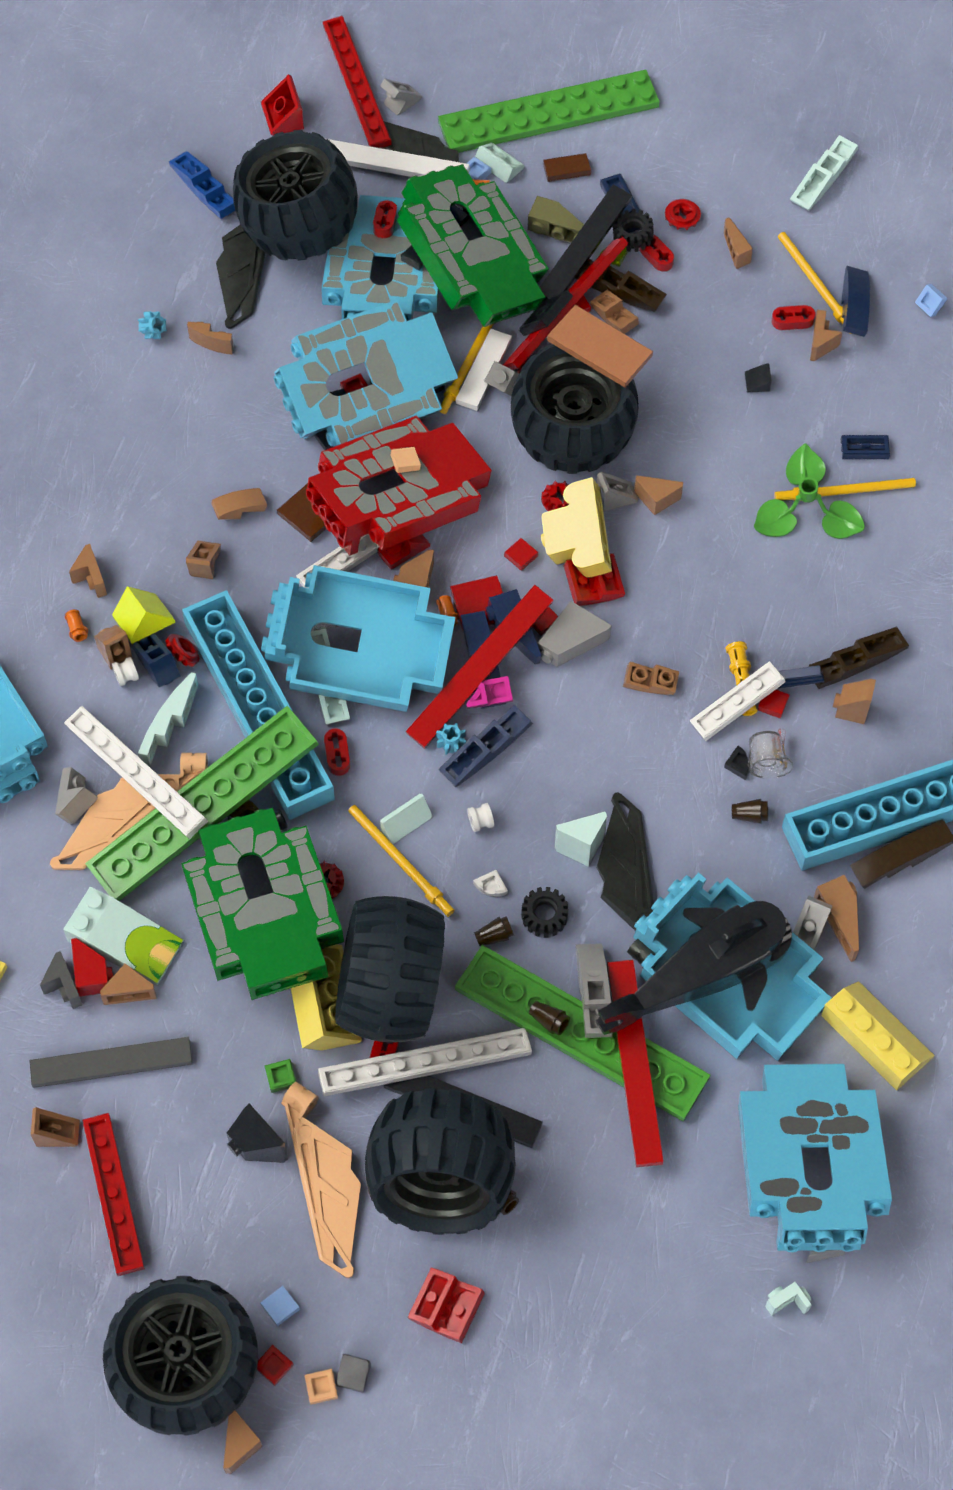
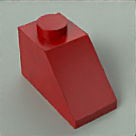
M77 938L71 939L75 984L79 997L100 994L101 989L114 976L113 967H108L105 958Z

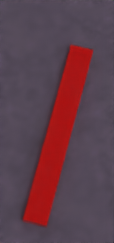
M343 16L323 21L325 33L368 145L375 148L392 145Z
M624 237L613 240L568 290L573 295L572 299L550 325L529 334L503 364L511 370L519 369L549 333L625 249L628 242Z
M534 585L406 730V734L425 749L436 737V732L444 728V724H447L478 689L480 683L487 679L554 600Z
M634 961L607 962L612 1002L626 995L634 994L638 990ZM641 1017L626 1028L616 1031L636 1168L663 1165L664 1162Z

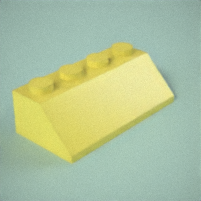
M339 944L321 949L327 966L328 977L291 988L302 1048L322 1051L362 1042L360 1036L343 1029L335 1021L338 983L344 952L343 946Z
M859 981L844 987L824 1006L821 1016L896 1091L935 1056Z

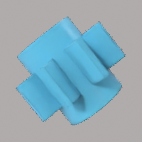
M159 311L144 312V318L138 319V331L145 334V339H160V333L167 331L166 319L160 316Z
M445 723L443 730L436 732V738L439 739L437 741V748L443 747L446 755L456 752L460 749V746L462 747L466 743L464 739L466 737V730L460 731L458 723L454 725H447Z

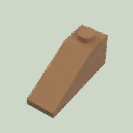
M842 875L817 886L814 898L833 906L827 921L849 960L852 962L856 960L859 952L857 890L855 885L851 881L848 882L846 876Z

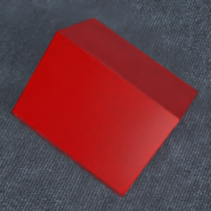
M288 74L261 101L270 134L273 136L280 132L287 133L294 130H304L302 106L293 78Z

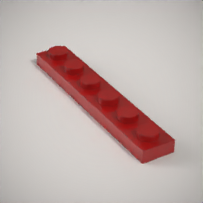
M105 1113L83 1119L117 1276H122L144 1270L110 1115Z

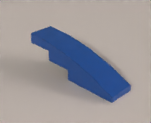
M188 151L169 161L170 166L189 189L220 219L235 211L233 198L225 192L223 184L211 175L210 169Z

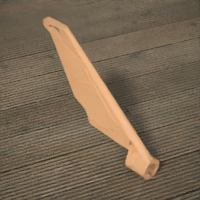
M181 753L180 774L158 775L177 792L208 768L207 753ZM121 778L114 789L97 795V800L88 809L60 855L51 859L50 865L52 869L84 870L87 868L85 864L87 861L143 819L155 807ZM78 855L72 864H61L59 862Z
M294 1082L285 1093L281 1105L286 1110L319 1260L345 1278H350L354 1274L351 1257L361 1183L351 1169L353 1151L305 1119L314 1109L319 1096L307 1090L298 1082ZM334 1247L347 1267L341 1269L333 1263Z

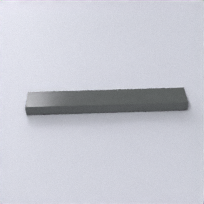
M189 1037L32 1059L29 1060L31 1085L33 1088L192 1065Z

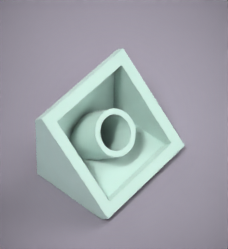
M606 812L556 825V851L589 867L605 838Z

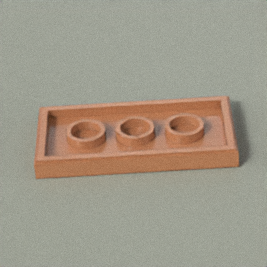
M577 305L566 314L547 336V341L623 387H626L653 356L652 350Z

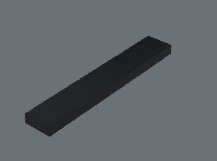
M614 184L611 186L541 284L540 289L545 295V299L568 290L632 200L631 194Z
M431 1076L384 1084L385 1089L400 1095L409 1091L417 1092L428 1088L448 1091L452 1089L471 1096L476 1095ZM483 1098L488 1104L496 1106L500 1110L502 1117L506 1118L513 1140L533 1148L543 1122Z

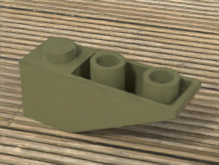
M540 196L536 197L528 214L527 230L569 243L574 240L584 226L581 221L559 202Z

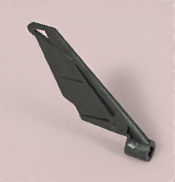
M384 121L392 145L382 149L459 162L458 151L445 147L439 137ZM458 204L463 208V211L469 214L468 210L464 206Z
M241 224L222 237L224 251L216 261L227 314L225 326L229 329L253 315L266 253L248 237ZM241 306L242 316L235 321L231 320Z
M617 792L613 794L611 799L613 810L596 867L604 882L600 898L636 931L634 927L636 922L643 915L648 917L652 913L651 907L654 904L642 813L621 793ZM619 803H623L629 809L628 818H626ZM638 938L627 950V953L637 960L640 965L649 954L656 955Z

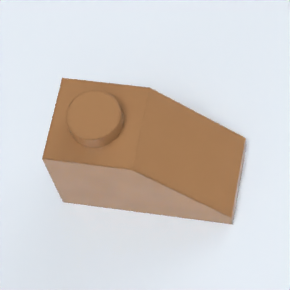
M428 550L402 565L399 575H395L393 581L429 588L434 566V550Z
M114 625L110 628H105L94 636L97 648L111 670L113 669L112 663L124 662L128 657L133 659L127 634L119 626Z
M867 679L844 684L841 694L836 693L833 703V707L837 708L835 718L865 724L876 680Z

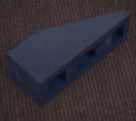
M517 589L489 597L488 606L485 607L489 621L493 620L496 628L521 601ZM530 628L515 646L536 665L540 663L541 653L532 628Z
M155 633L133 644L129 641L131 648L158 687L170 684L174 679L181 676L172 653Z

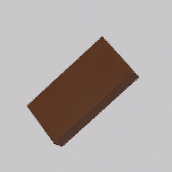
M586 153L543 160L547 182L591 175V168Z

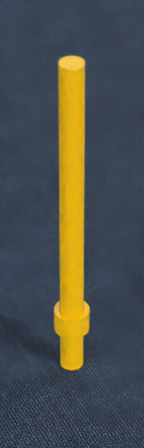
M781 232L778 235V239L831 308L835 319L843 324V306L839 305L785 232Z
M494 324L486 327L482 326L457 373L458 378L444 392L440 413L447 414L452 402L456 401L459 389Z
M915 478L818 487V494L823 497L916 487ZM793 487L792 490L774 492V498L782 501H795L799 487Z
M356 805L351 806L348 812L425 893V898L432 905L436 904L447 917L451 916L455 909L443 898V893L436 886L433 887Z

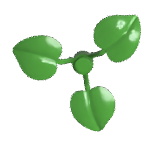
M806 443L793 453L786 466L788 481L793 485H799L798 495L793 505L788 509L787 504L782 500H769L759 508L754 523V529L765 536H785L792 532L797 524V519L792 512L801 500L806 503L817 500L823 513L827 514L822 519V527L829 536L837 539L847 538L862 532L865 526L862 516L850 503L834 501L830 505L829 510L826 509L821 495L818 494V483L824 478L826 472L825 464Z

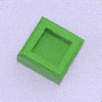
M290 1059L264 1065L271 1093L289 1089L296 1082Z

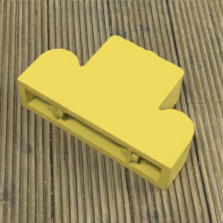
M593 477L571 483L565 488L563 493L564 500L569 506L545 512L541 516L544 532L541 534V541L546 548V553L556 565L565 563L566 560H572L581 574L586 577H594L612 572L600 487Z

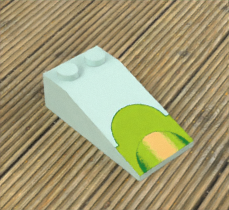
M89 887L63 929L68 942L71 943V939L77 938L103 956L105 960L119 967L126 963L145 979L156 985L161 981L184 942L183 939L115 898L92 887Z

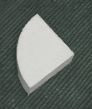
M497 870L473 880L474 886L485 895L500 897L508 894V890Z

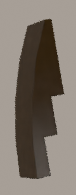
M591 259L587 261L585 266L577 275V280L594 261H592ZM609 266L591 286V288L602 293L609 290L619 297L622 302L652 312L658 309L667 295L632 272L627 271L626 274H623L612 266Z
M894 627L857 639L853 646L835 651L831 654L830 658L809 664L808 667L818 665L821 667L825 682L815 684L818 689H821L886 661L908 649L909 644L898 627Z
M942 819L889 843L851 864L850 867L865 889L885 876L890 878L910 865L914 867L953 844V834Z

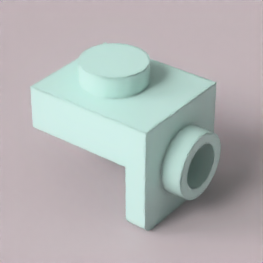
M794 1282L785 1289L779 1286L769 1293L768 1297L770 1299H768L765 1306L772 1316L794 1301L802 1313L805 1314L810 1310L811 1297L804 1287L799 1288L797 1283Z

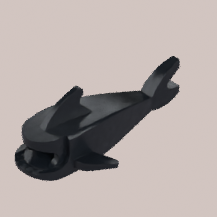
M754 901L741 908L739 905H735L727 911L719 908H685L683 916L702 929L675 952L634 994L619 998L599 1010L598 1015L600 1017L596 1019V1024L604 1035L611 1034L626 1028L646 1014L706 997L740 983L742 984L746 1008L748 1011H753L767 982L766 969L779 962L786 955L790 947L792 931L787 918L784 917L778 907L766 901Z

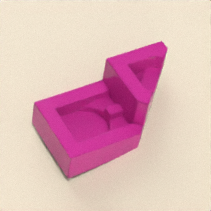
M505 676L481 682L474 695L467 702V708L513 702L509 677Z

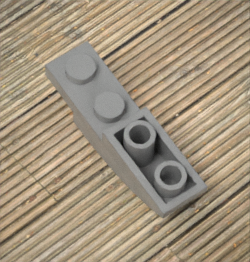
M576 944L585 1038L612 1037V1033L604 1035L595 1022L600 1017L598 1015L599 1010L611 1003L602 944Z

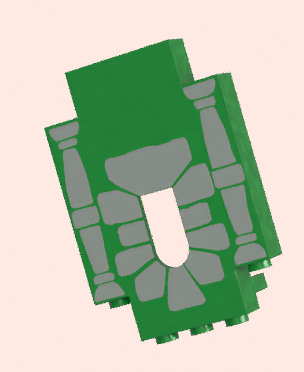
M463 164L458 166L451 165L437 172L433 170L426 175L420 177L413 176L407 180L406 186L401 192L405 200L397 213L399 215L397 222L451 310L470 305L483 327L534 311L542 303L545 295L537 282L541 281L549 268L495 181L481 182L476 185ZM460 204L464 206L483 237L468 241L452 215L450 205Z
M270 808L267 810L260 809L253 814L243 817H234L220 824H210L198 830L205 856L193 857L181 864L217 981L243 974L251 1000H255L328 977L327 966L321 949L343 943L344 936L307 826L293 827L281 833L274 809ZM256 855L264 862L273 893L248 900L238 870V863L244 857Z

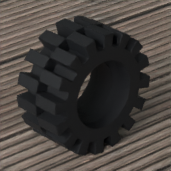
M632 209L631 213L628 210H624V215L621 214L613 225V239L616 240L624 237L628 242L626 246L627 252H631V249L639 252V248L644 250L646 245L650 246L651 241H653L652 217L649 218L647 212L643 215V210H639L638 213L636 209ZM629 228L641 229L638 233H628L625 230Z
M542 887L537 888L536 893L533 890L530 891L529 897L526 895L524 903H522L521 916L524 927L528 926L530 933L535 931V936L537 937L540 936V933H543L544 938H548L549 933H552V936L557 935V930L561 932L568 919L569 909L565 896L563 894L559 896V891L556 889L551 892L550 887H546V891H542ZM539 905H550L555 910V915L549 920L539 919L535 914V909Z

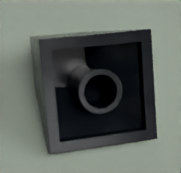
M249 1103L226 1132L229 1141L227 1143L228 1148L236 1157L241 1155L246 1161L284 1163L288 1160L284 1141Z

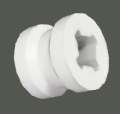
M131 657L126 658L121 663H112L120 687L125 685L127 681L139 680Z
M488 803L482 804L480 808H467L469 821L474 832L480 831L483 827H494V820Z

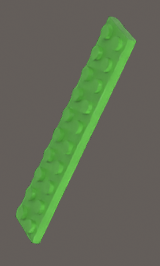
M645 69L438 116V123L447 148L457 150L460 153L478 149L479 146L489 143L500 144L659 108L660 101Z
M287 705L177 792L207 819L208 822L201 829L210 824H218L318 746L319 743ZM155 808L85 864L109 896L120 901L200 838L199 831L189 840Z
M482 945L456 983L455 991L514 1025L525 1028L533 1036L624 1087L616 1032L612 1033V1037L585 1038L582 1001L486 946ZM535 1001L566 1011L570 1021L566 1030L561 1035L551 1034L533 1016L529 1015V1010ZM645 1038L655 1106L684 1122L710 1079V1074Z

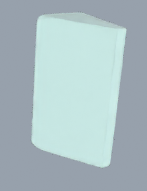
M493 143L479 146L475 156L491 167L492 174L506 183L524 169V164Z
M418 794L381 819V832L392 844L432 818L431 811L423 794Z

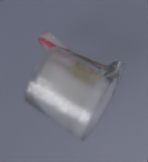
M779 729L778 733L775 731H761L749 738V771L752 775L759 778H778L792 771L793 762L786 756L784 749L785 729Z

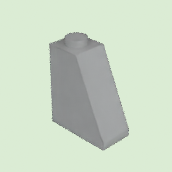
M570 601L538 641L537 645L541 653V660L558 667L608 641L611 636L612 625Z

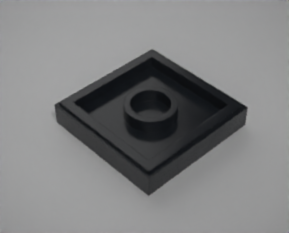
M564 291L544 299L519 328L520 333L526 336L548 327L572 299L573 295L569 291Z

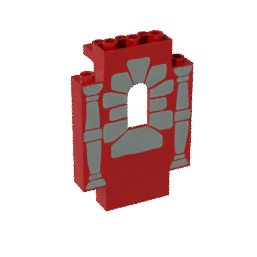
M416 415L321 451L318 463L320 473L309 477L306 496L312 502L311 506L314 513L320 516L326 529L331 531L336 537L339 546L344 548L349 556L358 553L360 538L364 535L369 534L371 540L381 550H384L478 512L481 495L477 490L488 486L492 470L453 422L429 431ZM415 447L421 467L419 471L398 473L405 482L404 484L375 495L366 494L360 489L359 484L362 481L392 469L396 471L390 456L391 450Z

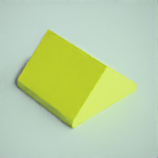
M129 586L126 587L112 614L118 626L126 632L131 644L176 623L173 616L155 593Z

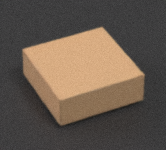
M415 447L391 450L390 456L397 473L420 470L421 463Z
M332 1369L304 1375L310 1405L338 1399Z

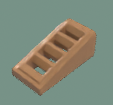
M726 218L723 233L734 266L738 269L751 263L753 248L731 218Z

